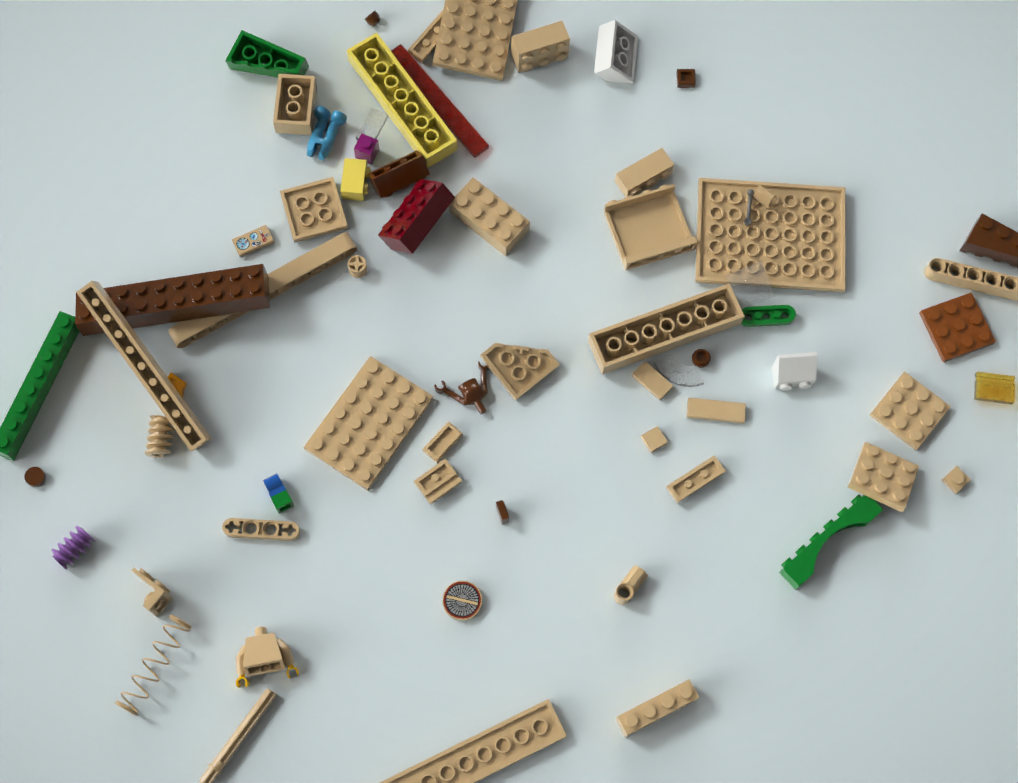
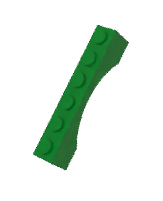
M858 494L851 501L853 505L849 509L844 507L837 514L839 516L837 520L833 521L831 519L823 526L825 530L821 534L816 532L809 539L811 543L807 547L803 544L795 552L797 556L793 560L789 557L781 564L783 569L779 573L795 590L814 573L817 555L827 539L844 529L865 527L883 510L874 499Z

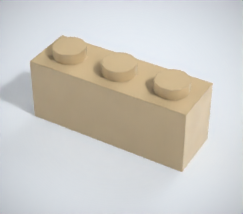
M660 148L616 173L615 183L625 197L628 195H638L642 189L650 188L658 180L671 176L674 163L664 149Z

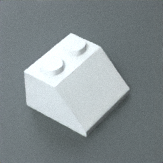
M817 352L778 355L772 366L775 389L790 390L792 387H799L800 389L810 388L816 381Z

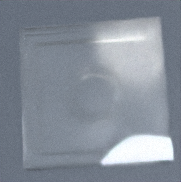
M761 261L726 275L741 310L775 296Z

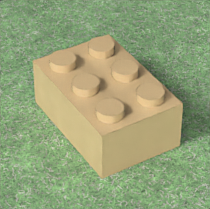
M563 21L511 36V56L518 73L530 71L534 67L546 66L550 62L562 61L568 57L570 37Z
M278 75L273 119L276 133L312 134L317 92L315 76Z

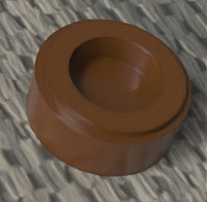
M31 467L25 472L24 479L31 487H39L45 482L46 475L41 468Z

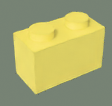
M344 158L340 190L343 200L364 201V196L368 195L369 185L366 184V179L369 178L368 173H370L371 168L367 166V160Z

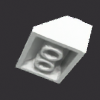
M616 20L599 26L594 74L605 81L634 83L638 35Z

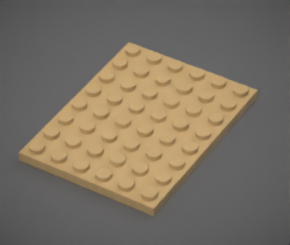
M699 178L695 282L844 292L845 187ZM761 185L774 194L773 201L767 208L752 196L750 214L752 222L751 225L746 226L744 220L747 216L749 196L747 191L753 189L755 193L757 187Z

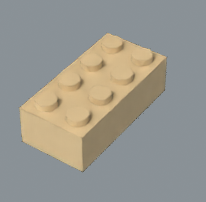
M472 178L462 188L449 205V212L505 256L529 231L530 221L475 178Z

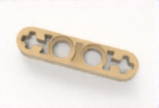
M229 518L222 525L225 535L231 538L294 541L300 535L298 525L291 521ZM231 523H234L235 527H241V523H243V533H240V529H233V531L230 533L227 527H230ZM250 524L257 526V530L253 534L246 532V528ZM270 525H274L277 528L276 533L273 535L266 534V528ZM280 526H282L283 530H289L290 527H293L296 531L292 533V536H289L288 532H282V536H279L281 532Z

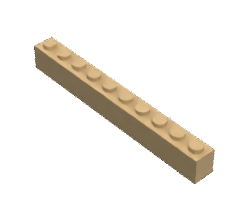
M91 281L76 292L190 451H195L212 439L101 284L97 281Z

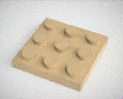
M333 177L280 191L294 243L348 229Z
M904 371L870 413V416L914 450H917L951 406Z
M865 442L847 488L903 512L919 465Z

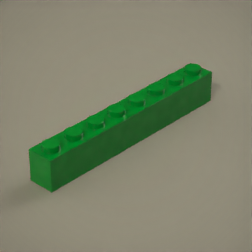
M59 311L0 427V456L12 461L15 460L79 333V329L75 325V316Z

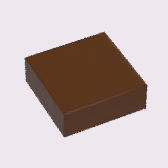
M677 69V88H695V69Z
M497 501L496 509L503 525L508 523L509 515L504 501Z

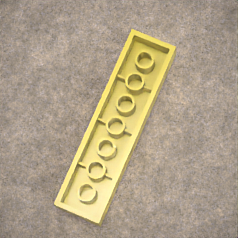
M378 33L373 34L347 50L348 61L412 149L419 151L423 155L427 168L457 151V139Z

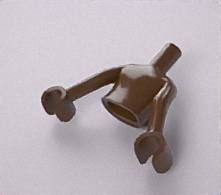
M478 361V367L481 370V387L476 378L462 383L458 389L461 391L463 398L446 388L444 381H441L444 386L442 389L437 388L436 384L434 385L435 391L439 394H447L462 405L475 404L480 415L487 412L481 400L488 392L486 371L489 367L487 365L482 366Z

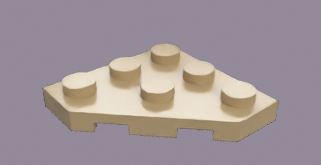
M494 343L480 354V357L514 400L518 399L560 365L547 349Z

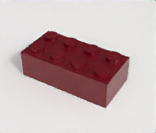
M420 179L414 185L410 194L404 198L400 207L394 211L391 219L382 227L378 236L391 250L413 254L455 199V196L442 182Z

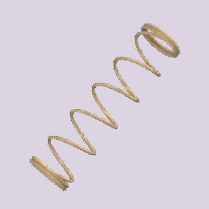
M172 614L168 616L169 619H171L172 621L176 622L177 624L181 625L186 629L176 627L173 625H163V629L178 646L170 645L159 641L152 642L153 647L165 658V660L168 663L160 662L149 658L142 659L143 664L151 671V673L158 680L146 678L139 675L131 676L134 683L147 695V697L139 696L128 692H121L122 698L132 708L118 700H116L115 702L116 705L120 706L121 708L125 709L126 711L132 713L135 716H138L139 712L123 696V694H128L143 699L149 698V695L135 681L133 677H139L154 682L159 681V677L147 666L144 660H149L164 665L170 664V661L158 650L154 643H159L174 648H180V644L168 633V631L165 629V626L187 632L191 631L192 626H190L189 624H187L186 622Z

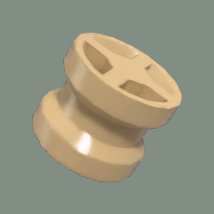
M355 255L348 260L351 276L361 278L367 273L366 260L362 256Z

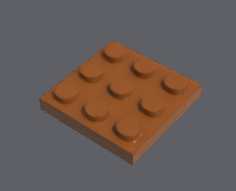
M972 292L919 312L942 362L988 347L996 342Z

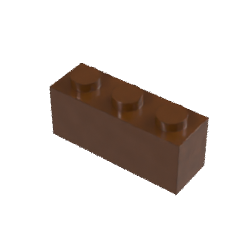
M416 150L368 173L377 195L380 198H386L399 189H406L410 184L418 182L420 179H425L430 173L423 155Z

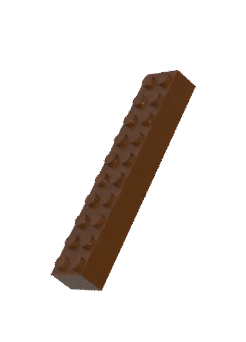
M264 264L104 288L132 329L270 308L269 276ZM76 293L75 325L81 334L87 336L105 333Z

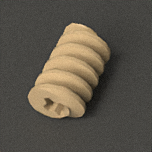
M152 415L150 416L152 420L149 421L151 428L148 429L150 435L147 436L149 443L146 444L148 450L145 451V455L153 458H163L165 454H170V451L165 449V447L171 446V443L166 440L172 439V436L167 434V432L173 431V428L168 426L171 423L166 417Z

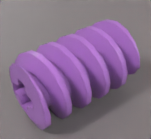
M79 526L75 527L77 534L72 531L69 532L71 539L63 538L65 545L57 544L60 550L51 549L52 557L66 570L68 569L66 562L72 565L74 562L71 557L79 559L78 551L85 553L84 545L90 548L92 545L89 540L95 541Z

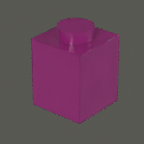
M361 133L354 147L355 158L367 160V163L372 165L380 150L378 140Z

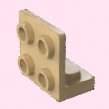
M133 568L131 571L155 590L146 596L143 606L158 617L172 600V597L168 594L170 590L158 580L153 582L155 579L142 568L139 571Z

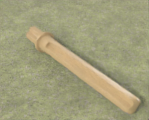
M270 689L265 690L211 764H208L209 767L200 778V783H213L218 774H222L221 771L276 697L273 691Z

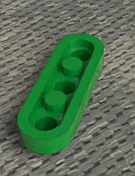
M790 305L745 307L742 309L744 316H749L751 320H746L744 317L741 324L745 327L789 325L795 319L796 312ZM782 314H786L788 318H783ZM768 315L770 319H765L763 316Z

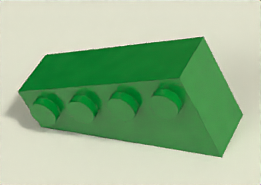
M241 30L225 60L231 70L278 78L279 74L305 75L309 68L305 57Z

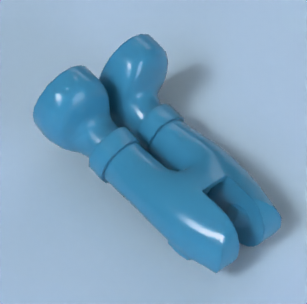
M316 106L314 115L318 122L307 145V156L314 157L319 145L321 146L319 160L324 161L332 149L335 137L338 134V128L346 123L347 116L340 111H333L331 115L327 108ZM330 117H331V122H330V125L328 126L327 133H326L325 137L322 138V137H323V134H324V132H325V129H326V125H327V123L329 122Z

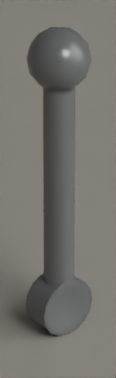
M753 189L747 191L749 197L747 216L744 220L746 226L751 225L752 222L750 214L752 196L754 195Z

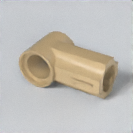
M634 565L623 581L617 586L613 596L614 600L621 605L627 604L648 577V574L642 568ZM619 590H625L628 593V597H621Z

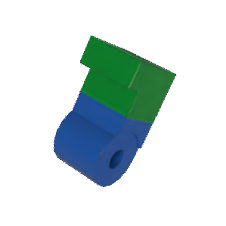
M277 473L263 480L279 514L295 506Z

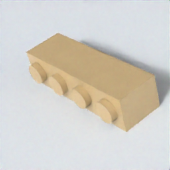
M690 679L617 716L616 721L624 737H627L696 701L699 696Z

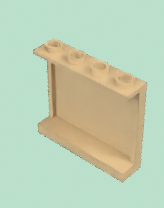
M675 184L662 185L656 190H645L639 195H628L622 200H611L605 204L604 215L625 271L695 250L697 240L695 236H691L674 193Z

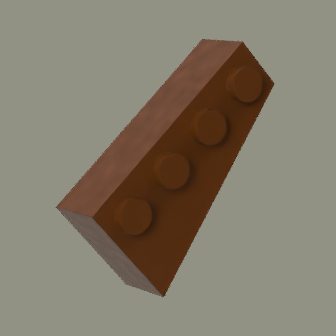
M982 213L974 223L959 251L971 252L979 257L992 258L993 261L999 263L1001 261L1006 262L1010 266L1018 268V232Z

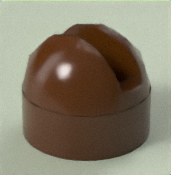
M373 11L364 20L370 26H376L380 22V16L376 11Z

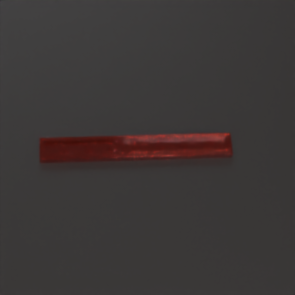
M401 44L391 50L445 125L470 154L476 158L489 149L486 141Z

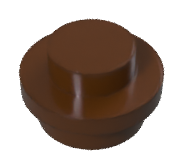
M698 349L692 354V362L699 368L708 366L711 361L709 352L704 349Z

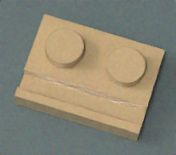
M446 459L414 480V484L430 505L462 483V480Z

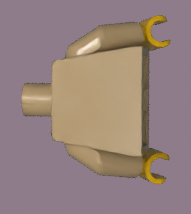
M257 627L255 629V636L246 638L245 645L241 647L236 656L237 674H239L236 686L240 688V681L244 679L246 682L245 686L248 687L250 680L247 677L285 670V666L288 667L286 672L288 678H290L289 671L291 669H295L298 676L299 671L293 666L294 659L290 647L282 639H276L274 633H267L266 627Z

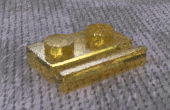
M985 372L975 373L974 400L1011 405L1015 402V376Z

